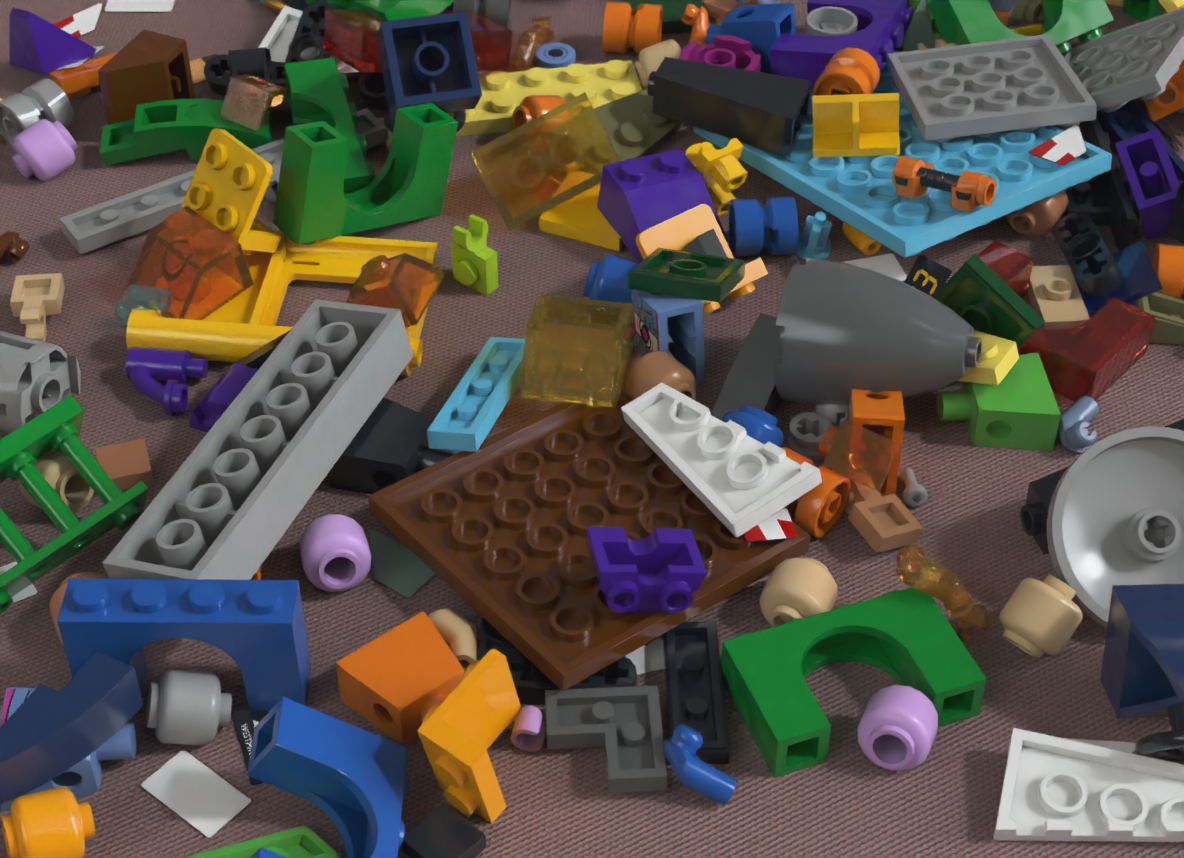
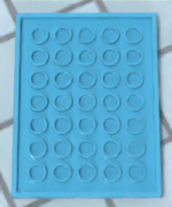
M887 63L881 71L880 80L873 94L899 93V155L813 157L812 90H810L808 118L790 157L781 156L742 142L740 143L743 145V149L739 157L740 160L905 258L917 255L922 250L943 241L952 240L957 235L978 226L987 225L992 220L1013 211H1020L1025 206L1041 199L1055 196L1060 191L1076 184L1087 182L1093 177L1111 170L1112 161L1111 153L1084 141L1086 152L1065 165L1030 154V150L1063 132V130L1053 125L1038 127L1037 130L1031 132L1010 130L996 132V134L990 137L970 135L954 137L948 142L925 141L887 69ZM693 126L696 134L722 149L731 140L730 138ZM901 156H907L923 160L925 163L934 164V170L961 176L966 170L977 172L996 180V193L993 201L988 206L980 205L970 212L951 208V192L928 187L925 195L915 199L897 195L896 186H894L892 180L893 169Z

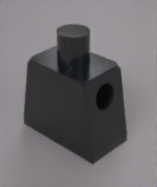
M383 397L329 471L330 485L336 489L373 494L454 454L429 448L427 430L434 421L432 418Z

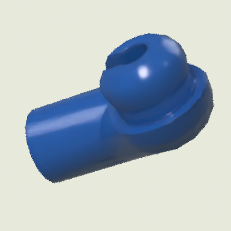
M677 725L671 739L666 738L664 753L679 780L694 791L720 805H725L734 792L736 779L704 763L695 754L703 744L701 734L687 725Z

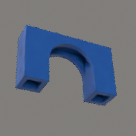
M69 578L57 623L72 677L97 651L135 667L142 694L147 672L143 646L162 639L185 638L213 645L235 660L243 675L249 711H270L282 697L306 706L312 668L298 580Z
M282 697L254 728L247 776L303 797L323 810L339 830L345 844L347 858H398V849L405 834V824L401 821L402 802L409 786V775L405 773L407 747ZM260 847L251 858L288 857Z

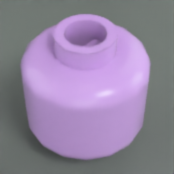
M41 119L14 137L12 143L17 154L11 160L25 178L34 175L37 179L48 182L74 164V150L78 146L68 130L58 120L51 123L46 119Z
M328 514L315 519L305 528L300 538L299 552L307 579L312 584L327 592H344L355 588L365 579L371 568L372 555L363 528L353 518L342 514Z
M891 685L883 687L871 696L858 725V743L864 755L882 768L894 771L914 769L926 760L938 730V713L928 697L910 686Z

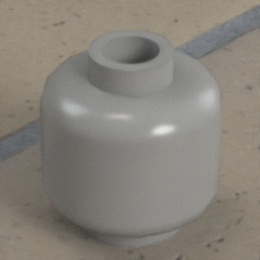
M167 670L161 676L159 683L151 682L149 685L146 705V728L154 729L156 738L164 744L208 745L214 740L218 727L229 726L232 705L231 693H221L220 681L212 672Z

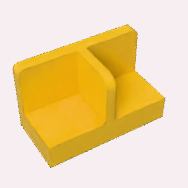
M899 93L812 96L813 157L896 156L900 154Z

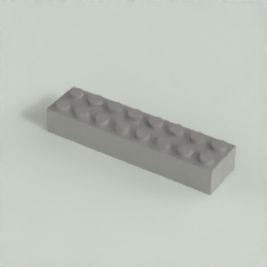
M315 299L103 561V566L109 579L251 580L412 359L413 353L400 309Z

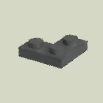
M658 685L566 689L565 691L545 690L548 750L605 747L608 794L667 791V769Z

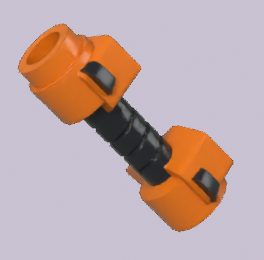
M901 156L893 169L892 180L894 186H896L897 195L915 199L925 195L928 187L951 192V208L970 212L977 206H988L993 201L996 193V180L977 172L966 170L961 176L934 170V164L925 163L923 160L907 156Z

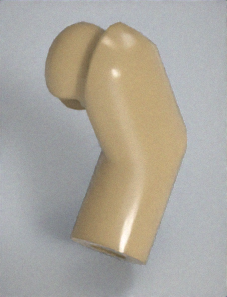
M450 609L433 611L428 617L445 642L450 644L451 651L465 672L468 666L477 659L476 626Z

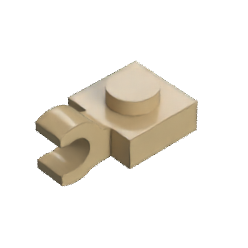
M62 273L18 275L15 277L10 305L13 317H20V323L26 324L25 337L45 342L46 316L60 314L65 290Z

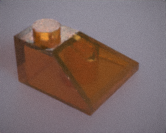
M407 253L390 258L380 255L370 259L361 267L362 272L351 288L346 303L400 309L405 328L418 324L445 274L441 267Z

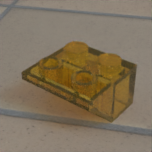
M539 294L527 325L519 382V397L533 398L545 402L560 401L585 404L590 407L604 406L615 408L634 352V304Z

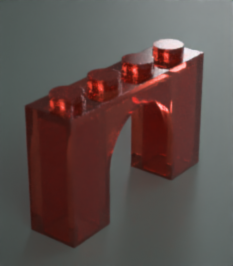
M326 10L323 50L359 72H382L376 36L383 20L364 10ZM443 10V11H442L441 13H439L438 15H440V14H448V13H456V12H464V11H446V10ZM466 11L477 70L509 71L512 30L473 11Z
M996 240L977 255L1021 298L1027 295L1034 258ZM1113 297L1082 325L1068 329H1045L1039 327L1017 349L1018 355L1039 353L1052 391L1074 402L1081 396H1089L1096 401L1147 352L1155 316Z

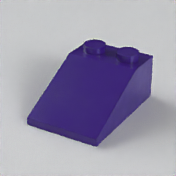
M681 149L627 159L603 166L597 207L614 230L621 236L622 241L639 263L643 261V257L636 245V236L639 233L700 204H706L711 208L734 257L702 175Z

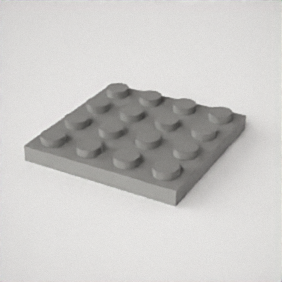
M1184 7L1094 38L1091 41L1071 46L1072 50L1063 55L1096 102L1097 111L1103 109L1104 112H1112L1121 108L1130 100L1141 98L1143 101L1150 100L1165 91V85L1172 75L1178 72L1179 65L1184 59Z
M1048 34L887 54V69L925 141L948 142L954 137L970 135L990 137L996 134V132L1010 130L1031 132L1037 130L1038 127L1051 125L1072 127L1084 121L1096 120V102Z

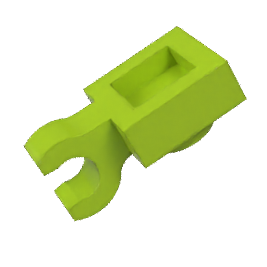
M471 214L468 219V230L457 225L452 230L451 255L453 279L488 296L499 287L497 251L487 247V221Z

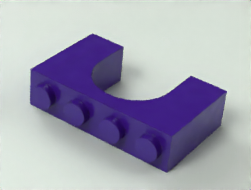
M809 0L807 2V14L814 9L830 6L851 11L858 20L857 32L838 36L782 33L769 49L771 74L811 80V90H813L816 81L825 70L832 56L845 48H859L868 52L876 60L881 75V71L887 63V54L894 53L897 47L902 46L904 35L914 15V9L909 8V0Z

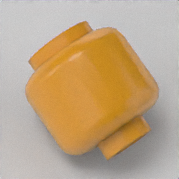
M57 787L20 796L11 803L10 814L1 816L8 858H83L85 839L96 836L89 802L77 804L73 792L66 787Z

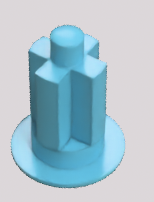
M818 211L815 217L808 215L803 230L798 232L796 255L801 259H823L829 256L832 246L828 237L832 222L826 220V213Z

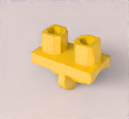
M737 138L729 140L728 145L723 149L716 150L711 143L703 142L691 145L685 152L686 157L702 175L718 217L729 213L730 201L736 199L731 191L739 188L745 182L748 174L738 161L743 145Z

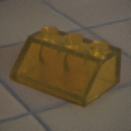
M585 92L469 153L509 231L601 183L603 166L621 162Z

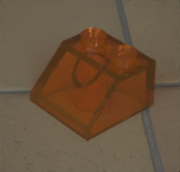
M185 206L149 230L126 289L129 295L147 309L156 311L158 317L203 320L254 285L241 244L194 210Z

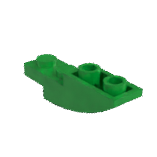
M175 99L136 105L135 119L103 126L100 155L107 166L121 162H131L139 158L162 153L168 154L186 148L191 160H197L201 158L210 132L215 128L226 130L248 148L254 149L272 142L273 116L268 109L225 100Z

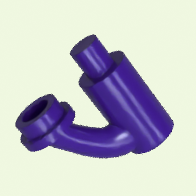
M131 347L126 359V373L128 379L131 380L133 386L139 392L163 405L167 416H175L176 413H184L188 404V388L186 384L190 377L206 378L208 361L207 359L191 358L190 352L186 350ZM159 382H167V383H166V385L164 386V385L160 384Z

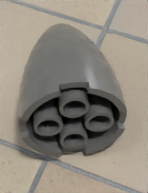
M806 258L805 265L795 264L786 280L775 325L782 327L780 352L783 359H776L773 363L776 388L783 401L811 405H849L851 389L870 390L874 393L902 391L904 399L942 388L967 376L971 367L977 368L979 366L982 355V338L975 337L974 328L943 303L900 280L850 264L814 258ZM870 394V395H866V396H882V395Z

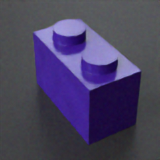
M1155 129L1115 143L1122 171L1129 185V191L1135 208H1138L1140 222L1147 240L1168 233L1167 224L1172 215L1177 197V189L1180 185L1159 129Z

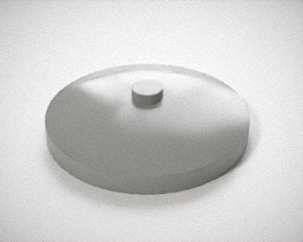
M1147 426L1126 429L1111 434L1085 450L1071 463L1059 480L1052 495L1047 517V543L1052 565L1058 579L1076 591L1072 599L1073 602L1091 619L1105 628L1108 625L1113 585L1184 584V431L1169 427Z

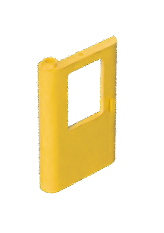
M175 224L172 250L149 309H133L129 315L126 329L128 351L131 347L186 350L190 352L191 358L236 363L293 328L275 325L288 285L294 280L404 287L411 290L403 321L413 357L400 375L409 376L413 367H420L422 340L420 336L437 270L438 243L337 236L318 240L309 245H298L284 232L274 231L281 236L275 253L255 251L254 255H246L231 248L227 242L205 226Z

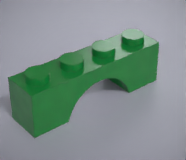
M334 58L285 63V95L293 123L306 124L325 121L346 137L350 144L343 192L344 194L352 193L365 187L376 177L372 161L365 162L364 159L367 156L366 140L363 131L356 132L355 129L358 127V117L354 102H347V99H349V87L346 74L338 73Z

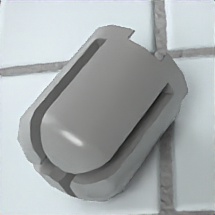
M0 331V431L12 433L70 396L71 393L79 395L81 372L77 358L67 355L61 346Z

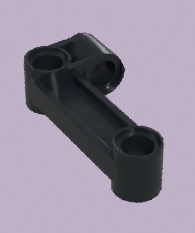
M263 47L228 50L235 102L247 104L253 100H260L262 102L253 106L270 110L273 122L292 121L285 95V78L273 79L270 49ZM373 65L365 68L362 72L340 73L346 74L348 81L349 99H347V102H354L356 111L368 108L377 118L383 117L384 111L388 107L382 67ZM379 89L383 90L384 92L379 94H373L370 91Z

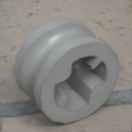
M814 412L796 415L789 424L788 448L811 460L825 457L832 448L831 438L834 430L832 422L824 415Z

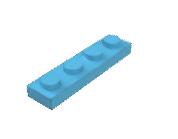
M490 337L428 428L429 448L445 449L452 453L478 451L528 371L529 365L535 360L537 356L535 339Z

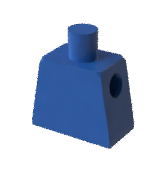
M777 3L738 6L721 21V25L712 24L709 26L706 33V43H713L714 35L736 36L751 43V50L761 56L760 72L771 74L769 49L782 33L796 34L794 4Z

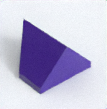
M12 8L9 23V64L44 74L94 56L96 48L30 11Z

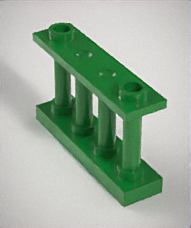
M72 395L0 439V483L7 478H10L12 481L18 479L62 533L36 551L0 507V542L18 563L0 575V614L13 603L12 597L114 527H117L119 530L129 527L144 512L143 508L148 492V487L145 483L140 481L123 493L78 439L82 428L84 410ZM52 449L55 452H62L105 504L82 521L78 520L35 467L37 459Z

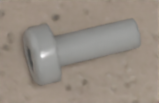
M905 468L901 472L906 487L903 491V499L908 506L919 507L926 502L928 494L925 487L917 483L914 471L911 468Z

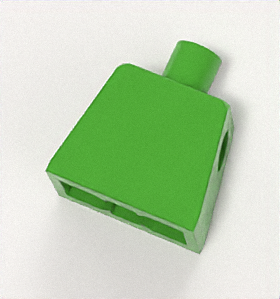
M1039 353L1019 355L1017 362L998 386L962 381L960 391H943L937 394V414L939 420H965L971 442L977 446L1053 451L1061 413Z

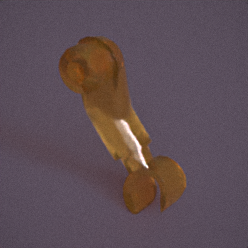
M550 16L532 18L533 25L522 33L516 52H506L504 54L503 64H508L504 67L506 73L529 70L538 46L544 40H554V32L550 30Z
M907 545V551L903 548L898 551L896 556V573L900 581L940 600L952 617H956L957 634L961 641L967 642L973 638L972 626H979L984 630L990 629L986 607L981 604L973 605L971 596L955 573L928 560L925 551L917 545Z

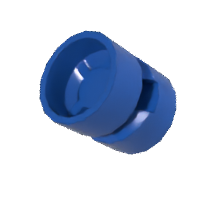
M793 197L768 198L764 205H760L756 199H734L730 201L728 215L729 241L734 257L758 256L762 249H766L770 256L796 254L798 248V213Z

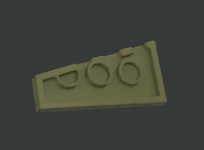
M647 89L545 126L540 138L581 173L602 178L604 165L647 156L686 124L652 113L653 96H648Z

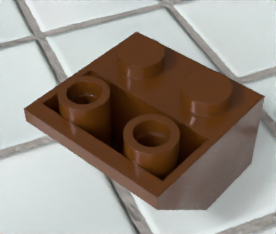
M143 30L98 70V81L102 91L106 111L105 117L108 125L135 119L136 105L163 100L195 99L187 43L184 39Z

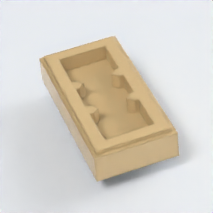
M1069 265L1025 266L1023 280L1034 311L1045 320L1040 326L1042 335L1088 333L1091 320L1071 267Z

